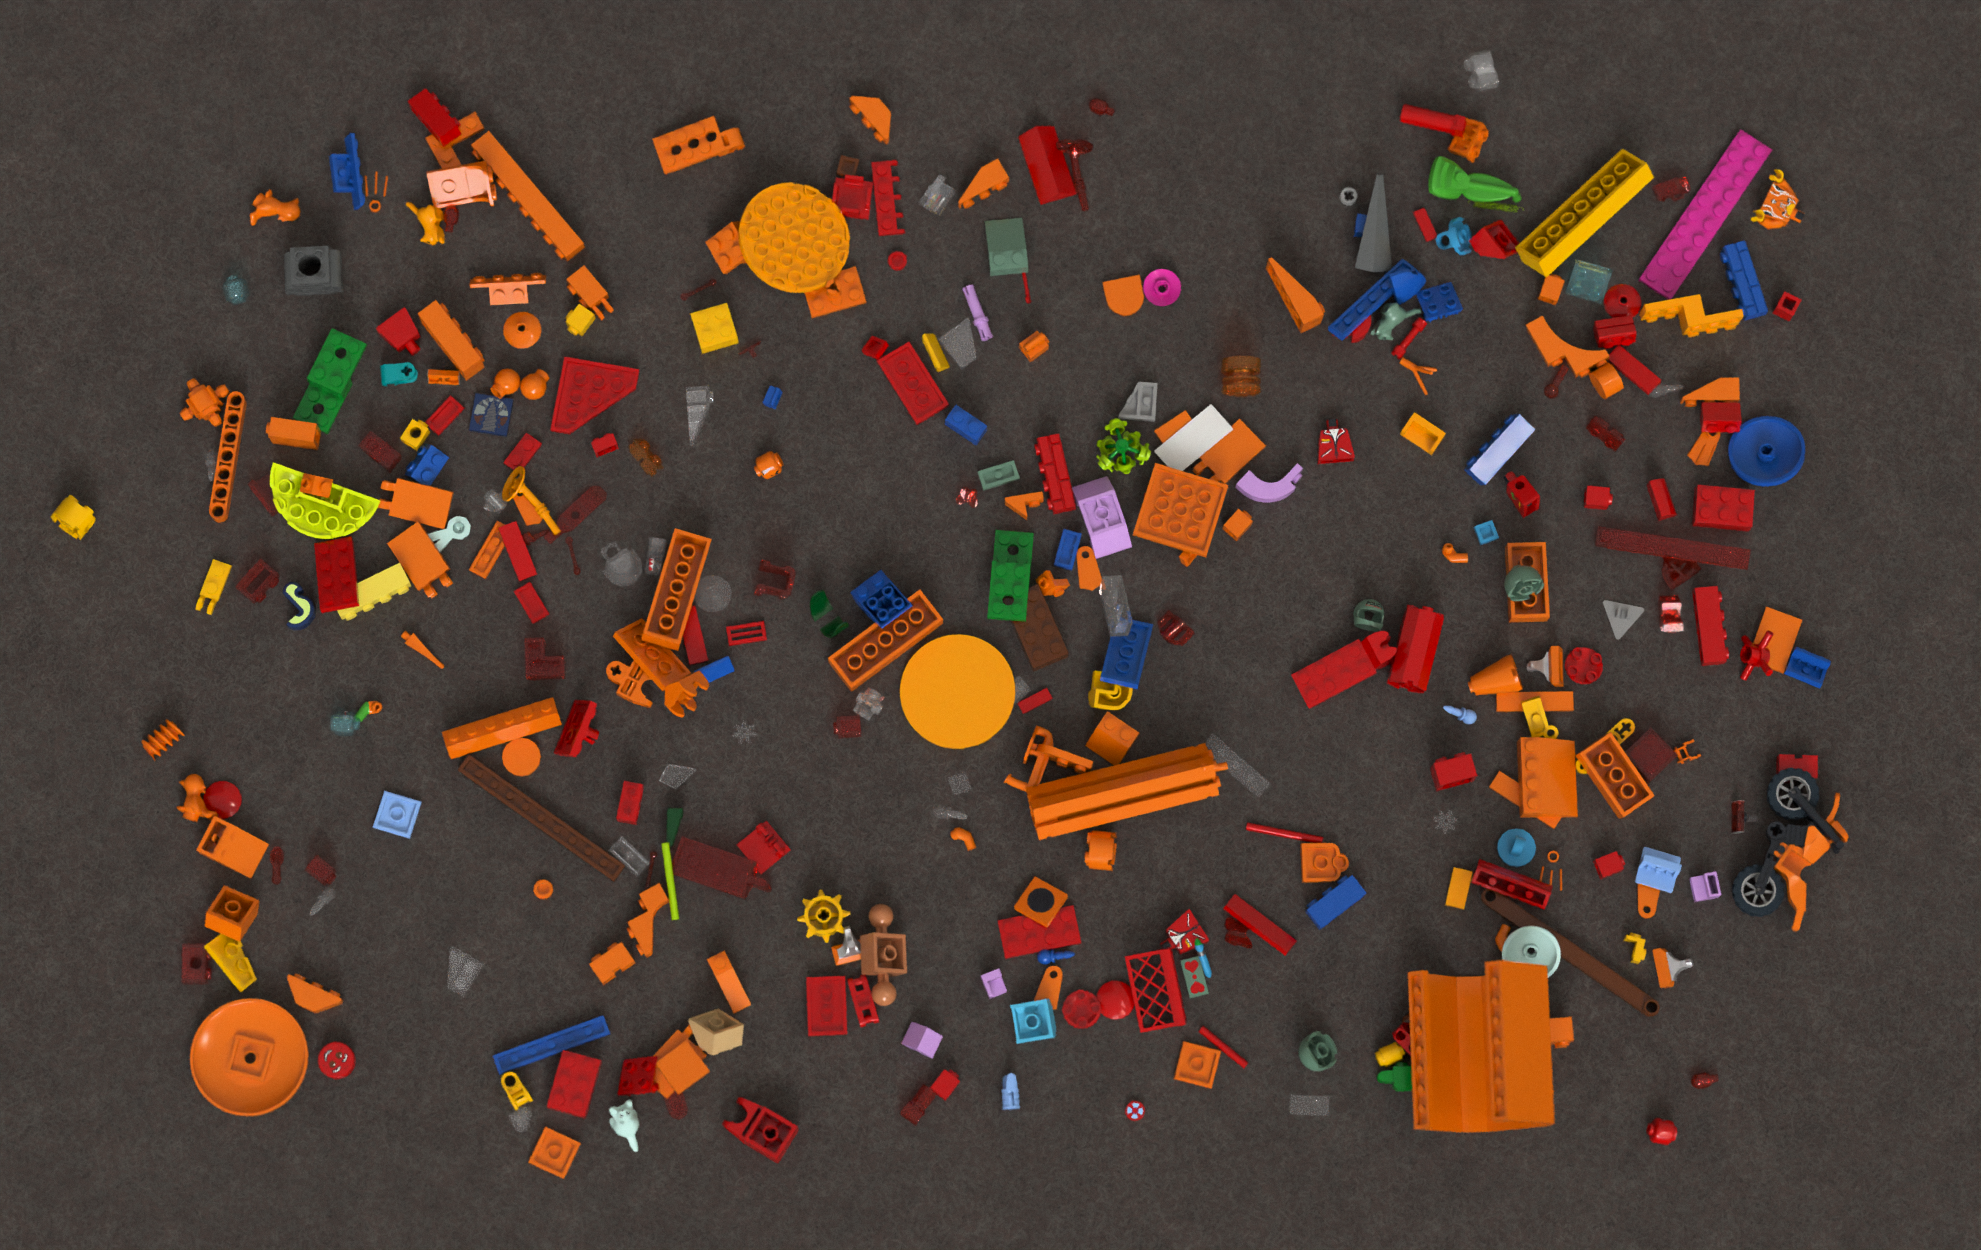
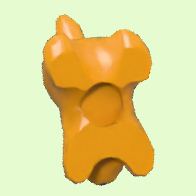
M406 202V206L417 215L425 230L424 237L420 241L435 245L438 241L444 244L445 235L439 226V223L444 220L442 210L432 205L418 209L413 203Z

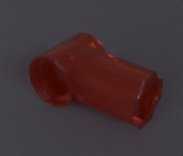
M923 1084L914 1098L903 1108L900 1115L916 1126L937 1094Z

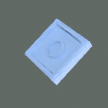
M384 791L373 828L410 839L422 802Z

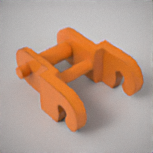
M1694 739L1683 743V746L1680 748H1674L1675 750L1672 752L1677 754L1679 759L1677 763L1684 764L1685 760L1689 759L1692 761L1701 757V754L1693 757L1689 756L1686 750V745L1695 742ZM1679 750H1684L1686 758H1682Z

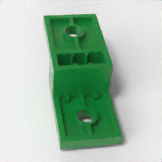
M333 328L331 329L307 377L309 386L293 416L294 420L317 423L320 431L328 435L353 385L351 377L367 347L366 343ZM339 349L346 350V356L338 358L336 357V352ZM318 404L324 407V411L321 414L313 412V408Z
M995 531L987 619L1026 622L1034 533ZM1016 546L1019 552L1016 555H1010L1008 548ZM1011 596L1014 602L1011 605H1005L1003 603L1004 597Z

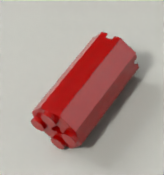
M1407 605L1396 644L1397 652L1393 657L1387 684L1394 688L1400 689L1402 687L1414 693H1424L1427 689L1444 621V615L1433 612V608L1422 606V609H1419L1412 605Z

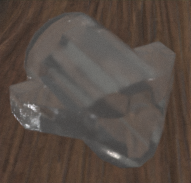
M494 488L489 490L483 497V500L486 502L484 505L486 511L501 514L507 506V501L502 499V493L499 494Z

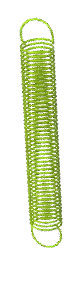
M1474 201V204L1483 203V202ZM1492 203V204H1488V205L1473 206V207H1489V206L1501 205L1502 203ZM1507 205V207H1501V208H1486V209H1495V210H1496V209H1509V208H1515V207H1518V206H1517V205ZM1512 210V211H1508V212H1516V213H1517L1518 210Z

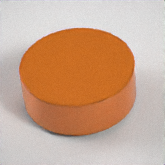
M539 880L534 885V894L540 899H547L553 893V886L548 880Z

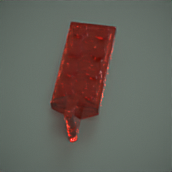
M681 837L672 861L674 876L744 900L752 887L767 893L772 891L771 885L765 879L756 877L758 862Z

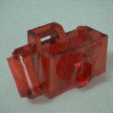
M1676 177L1653 186L1652 190L1658 202H1665L1667 198H1671L1675 202L1683 199L1684 194L1691 191L1687 177L1679 179ZM1681 194V197L1675 199V195Z

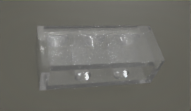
M1122 575L1103 576L1099 593L1110 637L1128 636L1133 621Z

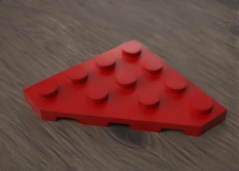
M564 357L550 430L564 434L573 433L636 390L640 370Z

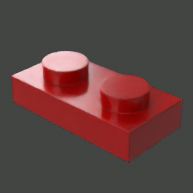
M526 433L503 463L512 470L519 466L525 467L542 443Z

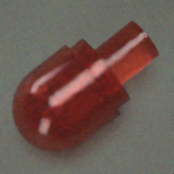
M1095 98L1089 103V109L1100 116H1104V113L1113 116L1115 109L1108 107L1109 104L1101 99Z
M449 206L444 211L445 232L453 233V227L457 225L459 220V210L455 206Z
M1705 1072L1694 1074L1691 1078V1084L1696 1089L1707 1088L1711 1086V1083L1719 1081L1717 1074L1709 1075V1073Z

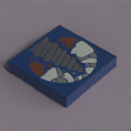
M476 393L469 431L507 437L514 400L504 397L499 399L496 396Z

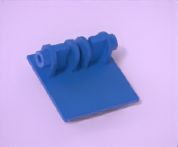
M1451 282L1420 290L1416 293L1424 312V321L1431 322L1438 319L1437 317L1442 319V315L1445 318L1449 315H1457L1458 312L1463 310Z

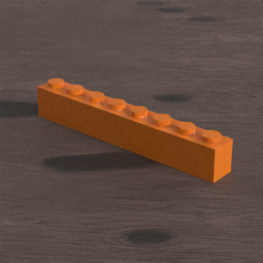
M489 131L471 144L473 149L471 153L476 160L479 161L481 159L487 162V166H491L492 173L497 178L495 181L501 189L506 188L509 192L507 194L509 199L513 203L517 201L521 206L519 208L521 213L533 220L531 222L532 226L537 231L541 230L544 233L543 239L548 245L553 244L556 250L554 251L560 259L565 258L566 261H569L585 248L583 241Z

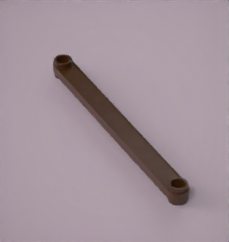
M1487 888L1481 893L1480 899L1484 905L1516 927L1538 926L1552 933L1559 943L1561 958L1648 1017H1653L1659 1012L1660 1005L1655 999L1501 893ZM1485 893H1493L1494 901H1487ZM1647 1003L1655 1005L1654 1013L1647 1011Z

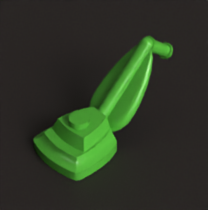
M1442 156L1436 157L1432 164L1428 189L1431 194L1439 198L1457 199L1463 194L1467 199L1479 202L1500 201L1511 196L1514 202L1518 203L1521 201L1518 189L1513 188L1510 184L1499 178L1482 173L1467 175L1459 165Z

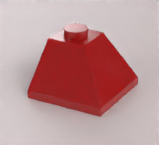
M1502 220L1483 227L1469 240L1474 251L1480 256L1505 259L1518 253L1515 247L1520 244Z

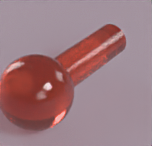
M1562 365L1553 382L1545 386L1544 394L1546 397L1555 398L1558 396V387L1568 372V367Z

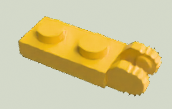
M213 559L199 594L200 597L196 604V610L200 611L203 608L205 598H209L211 601L207 607V614L212 615L232 568L231 565Z

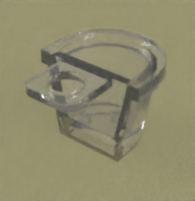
M615 541L610 542L601 549L600 552L606 560L605 569L602 572L613 584L629 586L640 578L642 562L634 549L630 550L626 547L622 550ZM611 547L616 548L618 554L609 558L607 550Z

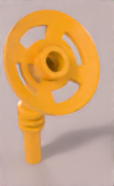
M522 466L517 467L509 475L504 485L502 499L510 501L518 493H523L536 507L535 511H538L539 517L543 518L553 534L557 535L561 530L550 516V511L525 486V468Z

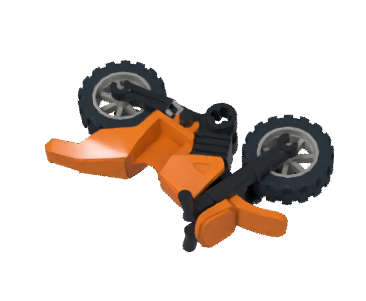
M1788 768L1777 773L1768 785L1767 801L1771 810L1777 816H1781L1786 820L1804 818L1810 824L1806 826L1787 824V826H1784L1781 822H1772L1766 830V838L1770 841V847L1764 857V864H1755L1744 868L1738 873L1732 885V897L1736 906L1743 913L1749 914V916L1763 917L1774 912L1782 903L1785 893L1784 883L1782 882V878H1784L1788 902L1795 910V917L1791 927L1794 932L1800 929L1803 914L1806 912V883L1800 877L1802 869L1814 864L1831 847L1830 844L1833 846V853L1838 854L1849 838L1841 824L1834 820L1839 806L1840 793H1835L1831 813L1824 819L1816 810L1819 800V787L1816 780L1810 773L1800 768ZM1789 780L1791 787L1790 790L1782 785L1783 783ZM1793 780L1799 781L1802 784L1799 787H1794ZM1803 786H1805L1807 794H1802L1800 792V789ZM1781 788L1788 794L1779 797V789ZM1786 798L1789 801L1788 805L1785 806L1780 800ZM1791 803H1793L1796 808H1790ZM1774 828H1777L1778 833H1780L1777 836H1773V831H1771ZM1755 877L1756 881L1754 886L1747 882L1750 878ZM1769 882L1773 891L1765 890V886ZM1747 885L1753 891L1744 893V886ZM1764 893L1772 894L1768 902L1763 896ZM1754 894L1755 896L1751 903L1746 899V896ZM1757 898H1761L1764 904L1755 905Z

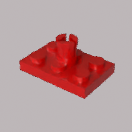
M574 700L555 748V754L576 757L582 749L583 740L590 744L595 743V740L598 739L599 731L590 728L589 723L596 714L595 708L597 703L588 700Z

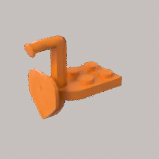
M1036 725L1023 759V764H1026L1029 755L1037 757L1029 782H1023L1009 774L1004 783L1026 791V787H1036L1040 784L1048 760L1057 762L1056 766L1067 769V766L1073 768L1077 774L1090 772L1093 761L1053 747V737L1050 731ZM1036 735L1045 737L1043 744L1034 743Z

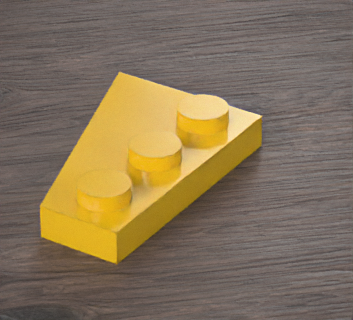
M219 934L205 945L204 948L241 993L257 980L248 958L245 957L241 947L243 945L241 941L239 942Z

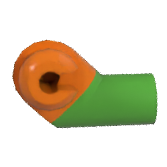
M378 701L365 702L354 717L362 722L368 714L379 713L382 710V704Z

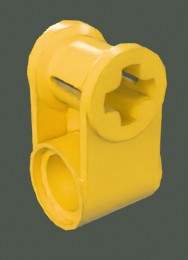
M507 1072L502 1076V1086L515 1110H518V1107L526 1102L533 1101L526 1087L523 1086L515 1073ZM508 1076H514L516 1079V1083L511 1087L505 1084Z

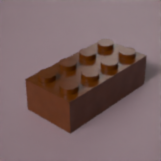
M1039 585L1029 587L1026 622L1011 621L1034 672L1067 658L1069 653ZM1011 596L1003 599L1005 605H1011L1014 602Z

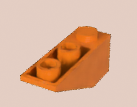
M998 159L981 167L958 201L959 209L961 205L965 209L971 207L974 204L972 198L979 195L981 200L989 197L991 193L988 189L990 188L992 191L995 189L1000 191L1007 186L1006 183L1009 182V177Z
M1718 378L1683 396L1680 404L1685 401L1686 407L1697 406V400H1704V402H1716L1718 400V402L1738 403L1740 400L1739 378Z

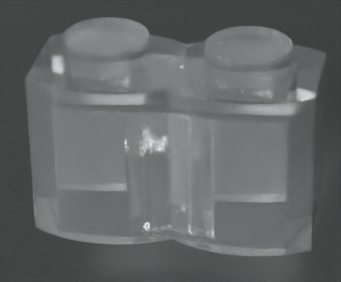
M1490 50L1467 54L1464 66L1466 71H1470L1469 83L1471 89L1474 88L1475 92L1478 93L1498 88V76Z

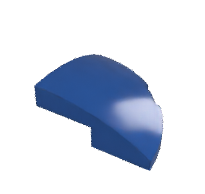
M1405 269L1389 274L1394 301L1398 305L1412 298L1426 283V279L1420 271L1416 270L1417 274H1414L1410 269Z

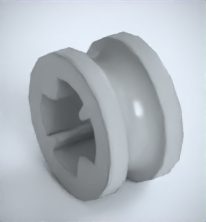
M1351 187L1344 188L1340 194L1341 202L1344 205H1353L1357 200L1355 189ZM1345 193H1352L1353 200H1345Z

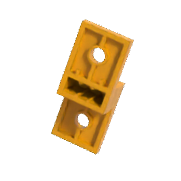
M1700 294L1644 304L1639 313L1641 321L1646 320V322H1654L1658 320V317L1663 316L1665 319H1671L1678 314L1682 335H1688V337L1698 336L1699 332L1704 331L1707 334L1715 333L1720 328H1725V330L1735 329L1744 316L1742 309L1705 316Z

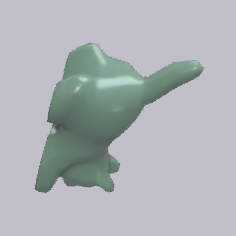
M1387 303L1380 311L1382 319L1374 324L1370 334H1376L1379 340H1393L1391 335L1392 329L1405 318L1421 313V309H1412L1406 312L1398 303Z

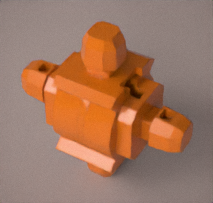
M194 378L189 380L187 386L191 392L188 394L189 398L186 399L189 408L185 407L180 412L183 420L187 421L195 415L199 420L202 418L205 421L209 420L215 427L222 424V419L218 413L221 412L220 407L224 405L220 398H224L229 394L226 385H220L216 387L217 390H214L210 385L207 387L204 384L200 385Z

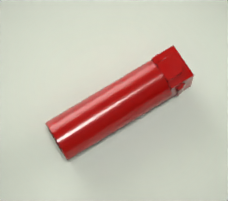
M1404 104L1400 116V122L1449 133L1461 138L1467 124L1466 117L1451 115Z

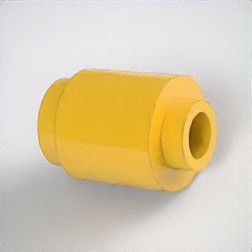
M1394 1042L1378 1049V1052L1374 1054L1379 1066L1387 1067L1402 1061V1056L1405 1055V1052L1400 1045Z

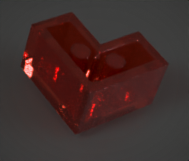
M544 637L525 638V670L527 680L566 679L565 657L546 656V641Z

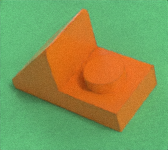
M1043 492L1005 497L1004 502L1007 507L1027 520L1025 505H1029L1030 508L1040 506V503L1044 500Z

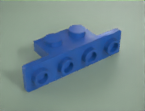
M350 133L345 137L346 154H331L329 160L333 191L352 192L354 210H358L364 205L365 195L362 193L363 178L359 171L360 158L357 156L358 141L355 139V134Z

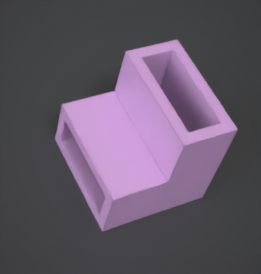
M1716 871L1689 878L1694 902L1715 899L1721 896Z
M911 1022L901 1044L933 1058L943 1036L928 1027Z

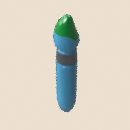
M1196 938L1195 949L1197 950L1204 974L1210 978L1212 972L1204 946Z

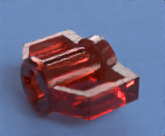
M1169 610L1157 622L1160 635L1169 644L1183 646L1195 634L1194 630ZM1172 619L1173 622L1162 631L1161 628ZM1183 630L1186 631L1179 640H1174Z

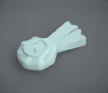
M455 516L448 522L446 529L429 533L428 535L433 542L438 541L435 543V546L439 552H442L452 539L463 540L470 534L471 525L465 517Z

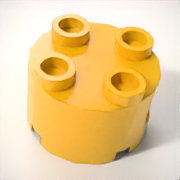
M69 495L52 513L51 519L54 523L58 520L60 522L58 527L72 537L81 540L93 526L96 518L93 516L94 511L86 505L84 507L81 506L75 497Z

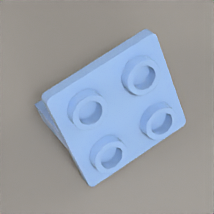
M1644 847L1635 882L1672 893L1675 880L1681 871V858Z

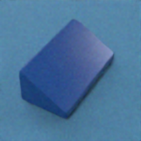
M726 656L694 672L700 671L708 682H712L734 672V668L729 656Z

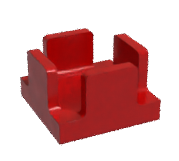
M845 175V179L836 178L832 202L838 206L840 213L844 217L869 220L873 182L864 181V177Z

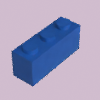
M1353 875L1349 878L1344 876L1337 882L1339 885L1336 888H1328L1322 893L1323 898L1319 901L1314 899L1307 905L1306 914L1319 930L1367 894Z

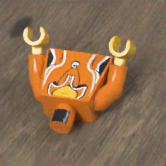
M1774 169L1776 176H1769V179L1776 181V183L1773 182L1760 210H1753L1756 213V217H1751V221H1758L1766 229L1786 226L1789 219L1800 223L1805 214L1795 209L1798 198H1796V194L1784 179V174L1781 170Z

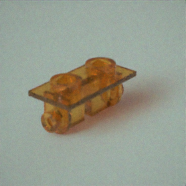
M634 439L635 443L628 446L629 452L636 461L644 458L640 466L647 475L650 474L652 477L657 473L656 470L664 468L661 465L662 460L656 454L653 455L650 451L651 447L646 440Z

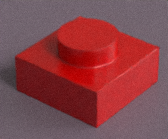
M871 336L861 350L863 354L879 360L889 345L887 341Z

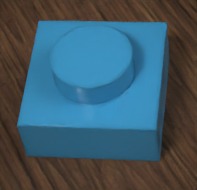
M1492 520L1474 526L1480 545L1499 539Z

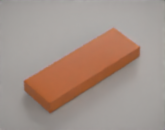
M496 521L469 571L484 579L488 577L505 547L498 528L505 524Z

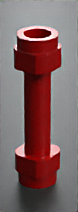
M1418 317L1412 325L1413 328L1400 345L1395 346L1391 354L1397 355L1396 358L1400 360L1406 353L1405 349L1418 332L1423 331L1427 323Z

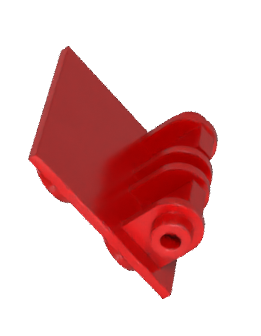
M767 821L763 824L760 823L752 833L737 844L738 848L760 874L764 873L791 851Z
M658 1056L625 1059L623 1061L617 1095H639L648 1092L655 1093L659 1090V1084L654 1081Z

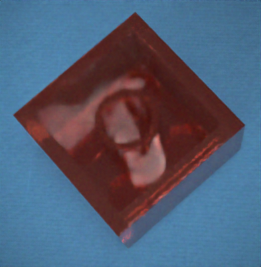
M1652 728L1625 752L1647 785L1678 756Z

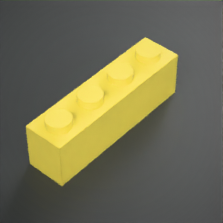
M398 563L357 583L359 606L337 611L342 620L345 618L346 620H351L357 616L356 613L362 610L367 612L373 609L374 604L378 602H388L394 594L402 595L408 592L411 584L401 564Z

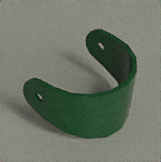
M824 590L817 591L810 600L811 615L813 620L817 621L833 610ZM838 616L821 628L820 631L824 636L833 638L848 628L849 624L848 622H843Z

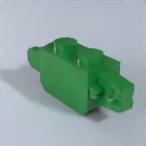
M1396 1063L1392 1070L1379 1072L1377 1080L1382 1084H1392V1088L1395 1091H1412V1066H1408V1063Z

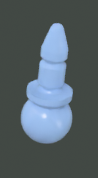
M1443 706L1445 711L1457 716L1458 720H1462L1465 724H1473L1477 719L1475 711L1471 709L1466 710L1463 707L1458 709L1453 706Z

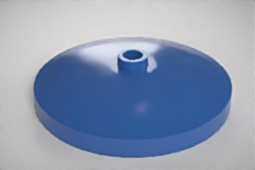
M1773 416L1757 417L1743 423L1740 427V432L1733 433L1728 446L1729 461L1734 472L1744 481L1756 486H1776L1793 478L1801 469L1805 460V442L1800 431L1787 420Z

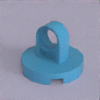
M1457 217L1450 220L1449 231L1442 232L1437 236L1436 244L1439 248L1449 249L1454 247L1459 255H1466L1472 251L1469 248V245H1471L1469 240L1472 238L1468 224L1464 225L1462 223L1463 218ZM1444 235L1448 236L1450 240L1447 246L1443 245L1441 241Z
M1522 829L1508 830L1498 840V855L1502 862L1508 866H1525L1535 855V841L1528 832Z

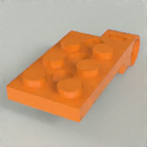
M714 116L653 139L664 174L678 171L718 155L720 157L735 152L736 149L742 150L745 148L739 128H732L720 133ZM716 133L717 137L714 141H707L708 134ZM693 139L699 140V145L696 148H690L689 146L690 141ZM675 146L681 147V152L678 155L672 154V149Z

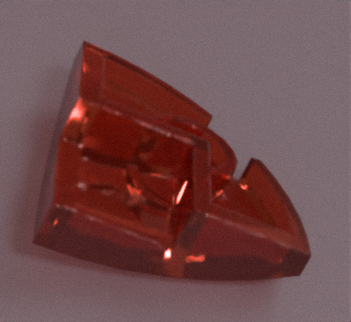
M1675 539L1669 543L1662 557L1664 560L1662 574L1667 586L1673 590L1693 577L1701 568Z

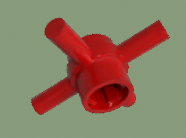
M1767 630L1759 644H1753L1747 635L1741 637L1744 646L1740 652V659L1743 663H1747L1740 675L1741 679L1747 680L1754 667H1761L1767 676L1773 673L1768 665L1770 651L1766 648L1774 635L1773 632Z

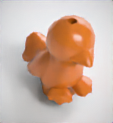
M270 189L265 195L260 193L252 204L256 207V210L250 214L251 226H254L261 217L277 214L279 215L277 220L282 222L296 220L301 213L298 198L290 202H280L272 197L273 193Z
M190 774L185 780L179 782L185 788L187 794L184 805L177 806V809L184 813L183 818L198 822L199 816L211 821L214 816H218L217 812L209 811L205 807L204 801L200 796L201 793H205L204 789H206L202 777L198 774Z

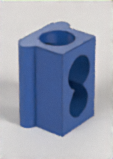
M769 386L763 404L776 410L783 393L781 389Z

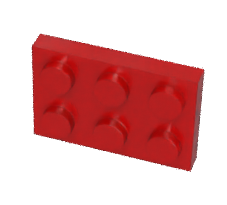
M845 976L806 977L808 1036L847 1035Z

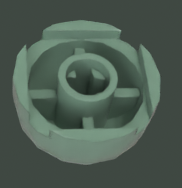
M1517 565L1506 575L1504 587L1508 598L1510 597L1512 601H1523L1530 599L1529 595L1532 593L1537 595L1543 589L1544 583L1535 568Z
M1321 1031L1307 1035L1301 1041L1298 1049L1302 1064L1309 1070L1317 1072L1331 1068L1336 1063L1334 1059L1335 1054H1337L1334 1041L1329 1035L1320 1033Z

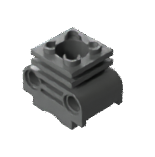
M329 246L290 248V252L284 253L286 295L296 294L297 296L344 292L341 252L339 250H330ZM309 266H321L317 274L313 276L304 275L306 268Z

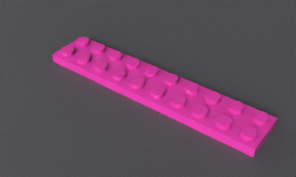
M1740 129L1639 278V281L1666 299L1671 300L1772 149Z

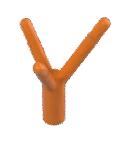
M1403 357L1399 364L1413 371L1422 391L1427 395L1428 392L1417 371L1432 375L1437 369L1418 366Z

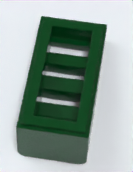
M683 808L667 809L666 842H669L670 849H672L683 817Z

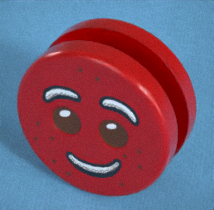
M331 1042L325 1045L318 1055L320 1070L332 1079L347 1077L355 1067L356 1059L354 1052L349 1046L341 1042Z

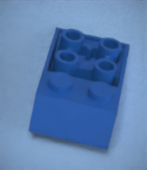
M882 570L850 592L859 608L881 629L912 607L908 599Z

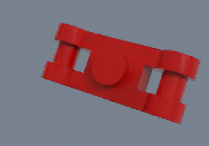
M860 975L856 979H847L860 1027H864L871 1022L874 1024L878 1023L879 1019L866 975ZM863 985L864 990L856 992L855 987ZM870 1009L871 1015L863 1016L862 1011Z

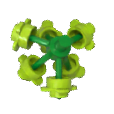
M1115 418L1105 426V430H1109L1111 435H1117L1118 440L1116 443L1111 436H1106L1105 439L1098 440L1096 443L1101 451V457L1099 455L1096 456L1099 459L1098 465L1105 471L1107 469L1111 472L1120 470L1124 474H1129L1131 468L1136 466V461L1132 460L1130 456L1125 455L1127 450L1135 453V459L1140 461V465H1143L1144 460L1148 461L1151 455V450L1148 449L1149 444L1146 443L1144 446L1140 444V432L1130 433L1125 431L1124 426L1127 425V421ZM1117 453H1121V456L1117 459V464H1115L1112 458Z

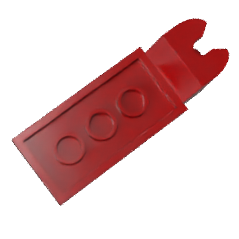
M1378 631L1367 636L1361 642L1358 639L1291 674L1308 708L1310 709L1377 674V669L1390 665L1397 652V648L1389 647L1388 643L1391 639L1389 633Z

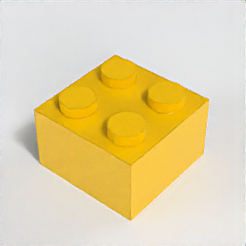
M727 303L690 313L702 354L738 343V337Z

